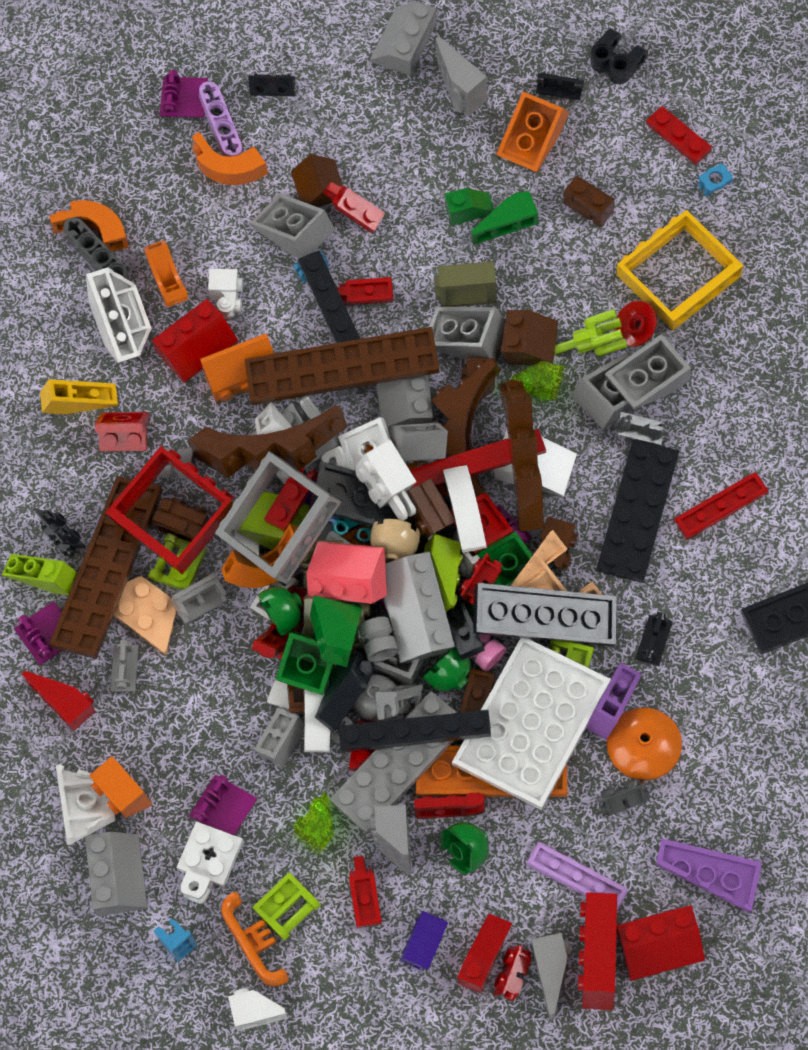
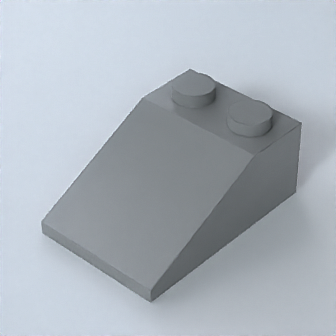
M438 36L436 38L437 64L452 105L459 113L463 112L469 117L487 101V76Z
M281 193L250 222L254 229L290 255L298 258L313 253L335 231L325 210Z
M436 307L429 325L433 329L436 352L467 360V357L495 358L503 338L505 319L496 307Z
M661 334L606 372L605 376L635 410L671 394L690 381L691 367Z
M627 353L581 378L571 395L602 429L618 421L620 412L627 413L632 409L605 376L606 372L629 357Z

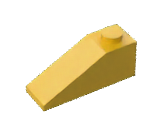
M49 379L40 391L42 413L71 414L118 405L116 384Z

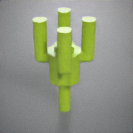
M615 309L586 318L584 320L585 328L573 331L574 339L557 344L554 355L577 348L579 354L594 350L597 356H603L627 348L626 339H622L623 335L620 329L604 334L605 332L622 327Z

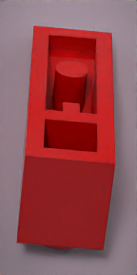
M28 671L22 673L24 680L73 731L96 712L92 705L94 700L86 691L81 693L76 687Z
M490 913L488 914L457 976L458 984L482 994L511 929V922Z

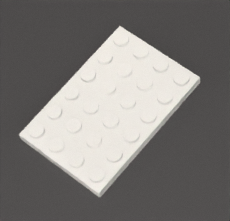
M520 638L481 709L489 710L492 737L464 739L452 761V765L542 810L611 679L528 638Z

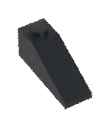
M359 651L350 654L347 667L336 665L315 718L332 732L335 731L368 686L376 665L369 662Z

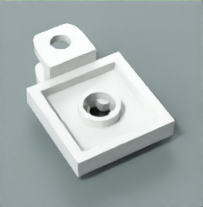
M379 417L338 436L342 447L338 446L327 451L321 459L323 462L356 471L355 466L365 455L364 450L367 449V444H370L375 449L391 440L384 418Z
M199 822L195 823L176 867L177 870L186 873L181 884V892L185 899L203 904L207 900L213 884L225 887L244 842L242 838ZM213 848L217 856L206 860L204 852ZM199 887L196 891H192L193 888Z

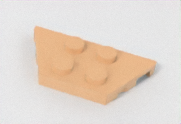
M139 576L126 583L114 617L161 653L167 654L177 611L171 603V597L144 577Z

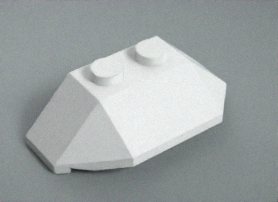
M110 268L86 274L88 301L105 347L117 363L140 356L151 331V326L136 285L113 272Z

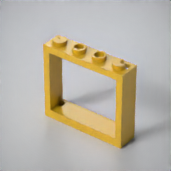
M686 210L678 217L674 216L664 228H658L649 240L640 242L636 246L635 251L630 255H624L617 264L616 275L642 301L650 304L655 310L656 315L673 331L742 276L744 265ZM685 229L725 269L673 311H670L631 271Z

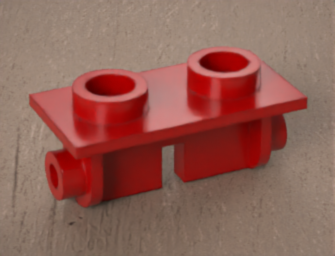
M487 553L483 559L480 558L473 568V571H475L470 580L466 579L460 589L463 601L466 602L469 597L468 602L474 606L475 584L484 583V581L494 584L502 571L500 569L502 564L496 560L491 563Z
M521 945L513 946L506 951L503 958V963L505 964L502 973H499L495 979L494 987L496 989L493 995L505 994L504 998L510 1001H514L515 997H519L524 980L516 977V975L519 973L526 976L532 961L530 957L532 953L530 951L522 949L523 946Z

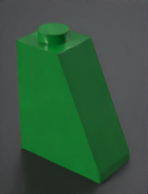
M314 595L310 619L322 661L347 667L362 607Z

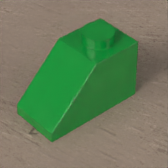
M463 188L444 194L445 208L451 226L487 217L494 210L490 195L487 192Z

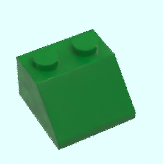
M292 631L289 634L275 680L323 695L335 664L322 661L315 637Z

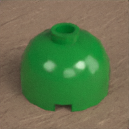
M275 586L257 594L270 620L277 626L276 630L281 637L290 633L298 626L302 616L299 607L303 603L296 592L291 594L286 588Z
M456 645L448 654L442 656L422 677L434 690L440 692H448L453 688L460 690L469 681L466 676L470 671L469 658L461 659Z
M459 822L441 832V847L443 851L447 849L454 858L448 860L460 873L465 875L469 872L472 873L487 860L489 854L488 836L484 830L469 822Z

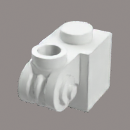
M210 269L208 284L210 299L218 300L217 308L224 319H231L236 313H241L242 300L238 299L239 292H243V278H239L237 269Z

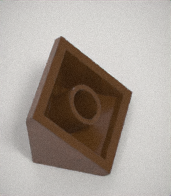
M310 154L291 171L299 200L315 207L331 204L333 201L323 193L330 182L339 187L342 186L335 160Z

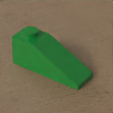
M516 192L497 206L471 231L473 245L537 225L538 211L530 192Z

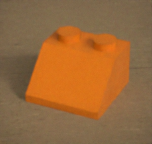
M113 756L89 775L94 782L90 786L100 797L104 794L110 800L106 804L115 815L120 812L127 818L152 805L145 792Z

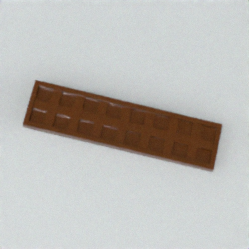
M432 327L245 359L252 405L440 373Z
M119 476L115 479L49 643L51 648L94 659L98 657L142 545L140 541L120 527L105 513L132 479ZM151 484L125 515L145 532L148 530L163 491L161 486Z

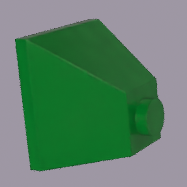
M516 531L476 554L479 558L483 559L487 553L491 563L496 560L502 564L500 568L502 571L494 584L506 586L512 585L533 556Z

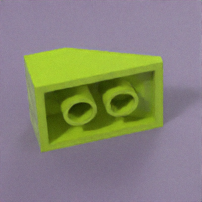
M264 491L237 533L273 550L279 543L284 531L265 522L264 518L278 494ZM303 504L292 522L293 525L300 526L310 511V505Z

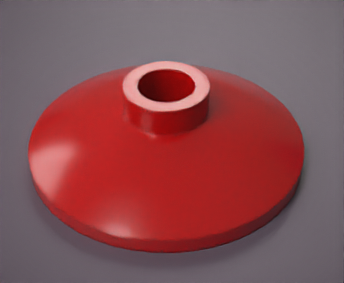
M644 301L630 302L619 312L617 318L620 319L622 327L615 329V331L621 330L622 339H626L628 346H641L649 341L657 326L656 312L650 304Z

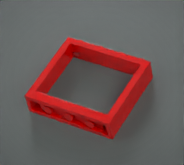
M160 446L105 513L179 573L183 574L215 536L220 522L232 508L235 497L224 488L222 491L218 490L215 487L217 483L209 476L201 477L197 474L199 470L190 462L184 464L180 461L182 457L176 451L170 449L168 452ZM167 464H170L222 504L179 557L125 516Z

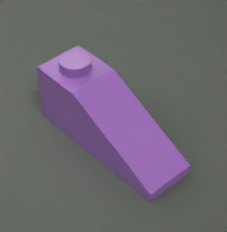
M620 662L611 677V682L591 715L586 729L606 740L617 724L642 674Z

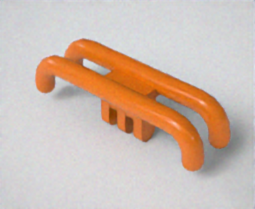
M237 892L230 893L221 905L223 919L259 979L264 984L274 987L287 983L289 977L285 969L270 972L258 956L259 953L277 942L274 937L266 941L263 940L271 934L269 928L260 933L258 932L266 923L264 920H261L243 931L233 915L234 910L241 905L242 900Z

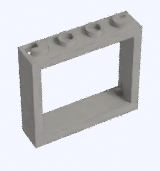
M268 452L266 457L261 460L260 466L254 475L247 481L246 487L240 496L234 501L227 516L220 522L215 534L271 577L287 584L341 501L282 458ZM280 468L317 495L318 499L272 566L234 536Z

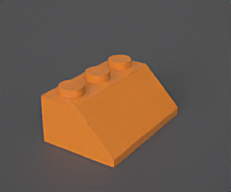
M267 333L200 359L205 379L215 402L228 401L236 394L249 392L245 359L274 354Z

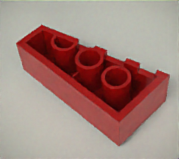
M586 892V901H581L580 917H585V926H580L579 941H584V950H579V966H583V975H578V991H583L582 1009L613 1010L616 970L617 894Z

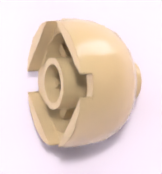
M384 519L383 524L378 525V521L374 522L370 534V543L373 547L385 548V563L413 555L416 552L420 540V531L416 529L415 532L411 529L410 523L398 519Z

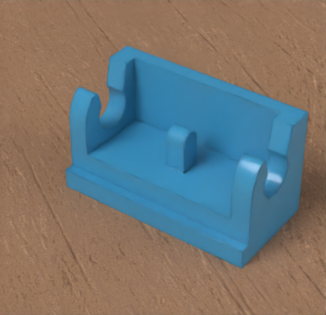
M170 919L171 926L175 928L174 933L172 932L168 935L159 926L154 930V933L163 947L177 962H180L197 944L188 930L185 931L175 920Z

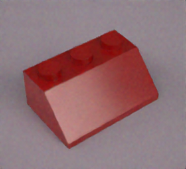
M206 299L155 337L152 342L156 353L181 381L186 383L203 370L200 359L236 345L239 340L222 314Z
M691 905L617 925L616 935L630 981L705 961L700 932Z

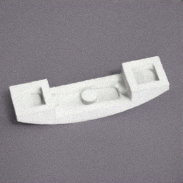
M467 465L443 470L462 553L487 548Z
M304 690V752H329L330 730L315 718L324 694L320 695Z

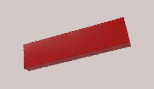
M754 472L674 518V522L686 540L768 494L769 490L757 473Z

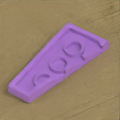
M661 839L656 866L751 914L762 862Z

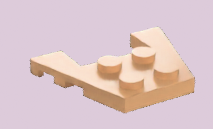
M553 530L547 535L511 586L567 591L547 566L567 550ZM590 582L579 591V593L602 595L593 582Z

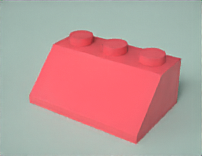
M324 541L317 543L306 572L308 596L314 597L316 595L327 599L370 604L387 596L385 548Z

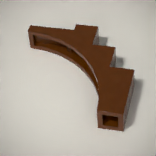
M491 358L487 361H482L470 377H465L459 383L456 390L448 384L446 387L440 388L432 399L433 403L449 419L447 423H443L441 426L448 431L446 453L450 457L471 450L470 435L477 406L489 384L501 372L500 367ZM477 475L472 476L471 481L475 497L485 493V490L482 488Z
M509 380L499 384V392L503 404L510 446L517 522L520 531L544 529L542 479L538 467L537 439L533 430L532 402L529 392L526 393L523 381Z
M334 405L319 416L285 430L259 435H231L205 427L188 439V442L196 459L229 478L246 464L257 470L261 460L266 457L268 452L282 458L299 471L317 458L315 453L317 449L348 426L341 408Z

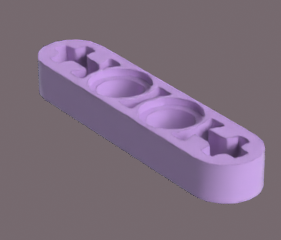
M210 81L202 83L199 88V99L222 156L230 157L241 154L242 144L219 87ZM206 90H209L210 93H213V101L210 102L209 94L205 93ZM213 108H219L223 113L220 116H215L210 111ZM220 127H227L230 129V133L223 135L219 133L218 129ZM230 140L232 149H236L234 153L228 150V141Z

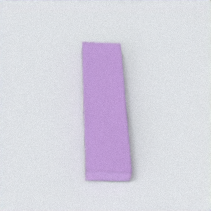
M539 841L526 863L527 866L585 897L586 892L617 894V911L629 890Z

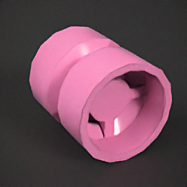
M478 634L485 651L469 658H475V663L483 671L488 672L502 659L507 649L497 639L491 640V635Z

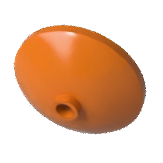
M635 708L623 713L607 737V751L613 765L621 773L633 779L654 780L660 778L674 768L681 755L682 738L677 725L669 716L652 708ZM645 735L648 736L650 740L648 742H643L640 738Z

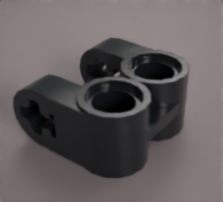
M609 28L593 45L590 65L594 71L606 73L613 83L624 84L630 80L645 62L648 51L637 45L628 55L614 53L613 50L621 39V33L613 28Z

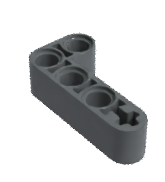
M73 217L65 221L63 228L68 242L95 271L110 268L113 272L122 275L130 281L125 265L81 219ZM89 245H94V246L91 247V248H88V249L86 248V247L89 246ZM103 260H108L106 263H100Z

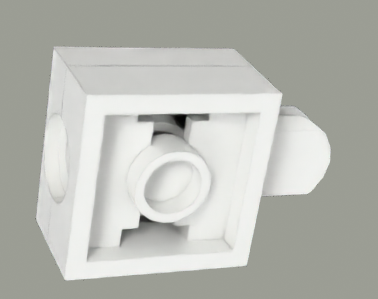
M389 440L367 452L355 468L358 479L365 483L369 489L368 493L371 500L375 504L377 503L380 508L389 504L399 520L404 521L408 516L414 515L416 508L406 492L416 483V480L392 441Z

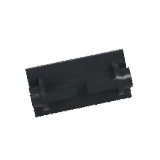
M546 72L538 73L536 93L580 100L584 80H580L579 77L570 78L546 74Z
M255 73L249 76L250 95L294 97L295 76H291V74L271 76Z
M657 612L655 616L649 614L636 654V660L659 666L673 621L666 619V614Z

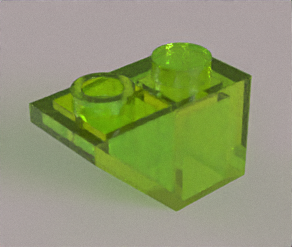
M541 361L513 375L511 380L523 381L526 393L529 392L531 395L538 396L541 400L557 401L565 377V366Z
M325 792L320 797L316 796L309 805V812L305 817L300 816L293 826L295 838L318 855H320L334 836L328 794Z

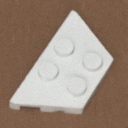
M56 765L67 845H71L114 822L115 814L106 804L110 800L104 794L100 797L90 786L94 782L89 777V772L78 769L77 773L64 770L62 765Z

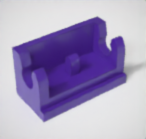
M422 911L418 915L399 961L422 971L424 969L429 970L448 922Z

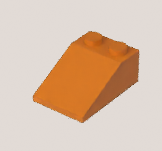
M522 92L496 155L538 172L561 134L570 112L553 103Z

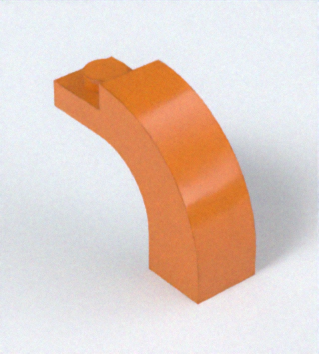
M200 132L192 136L194 144L192 150L196 155L198 168L208 178L226 185H242L256 181L268 174L266 162L255 147L237 156H222L212 150Z
M88 200L71 201V210H62L49 215L54 233L63 232L65 221L76 217L81 219L89 228L96 230L102 236L104 244L111 252L129 248L120 219L111 209L103 204Z
M165 240L143 247L166 308L188 300L186 288L178 275Z
M289 524L277 546L269 553L260 557L273 566L298 527ZM235 550L231 551L221 569L226 582L240 587L259 588L278 582V580L271 577L243 554Z

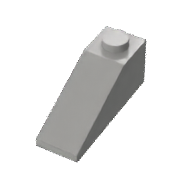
M562 933L531 939V946L549 1020L555 1019L567 967V955H571L568 939L563 940Z

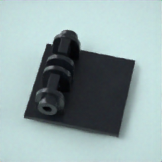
M33 509L41 519V529L51 541H54V544L64 556L70 558L76 554L75 549L77 547H86L81 542L82 537L80 534L68 527L66 524L67 519L59 512L53 513L47 509Z

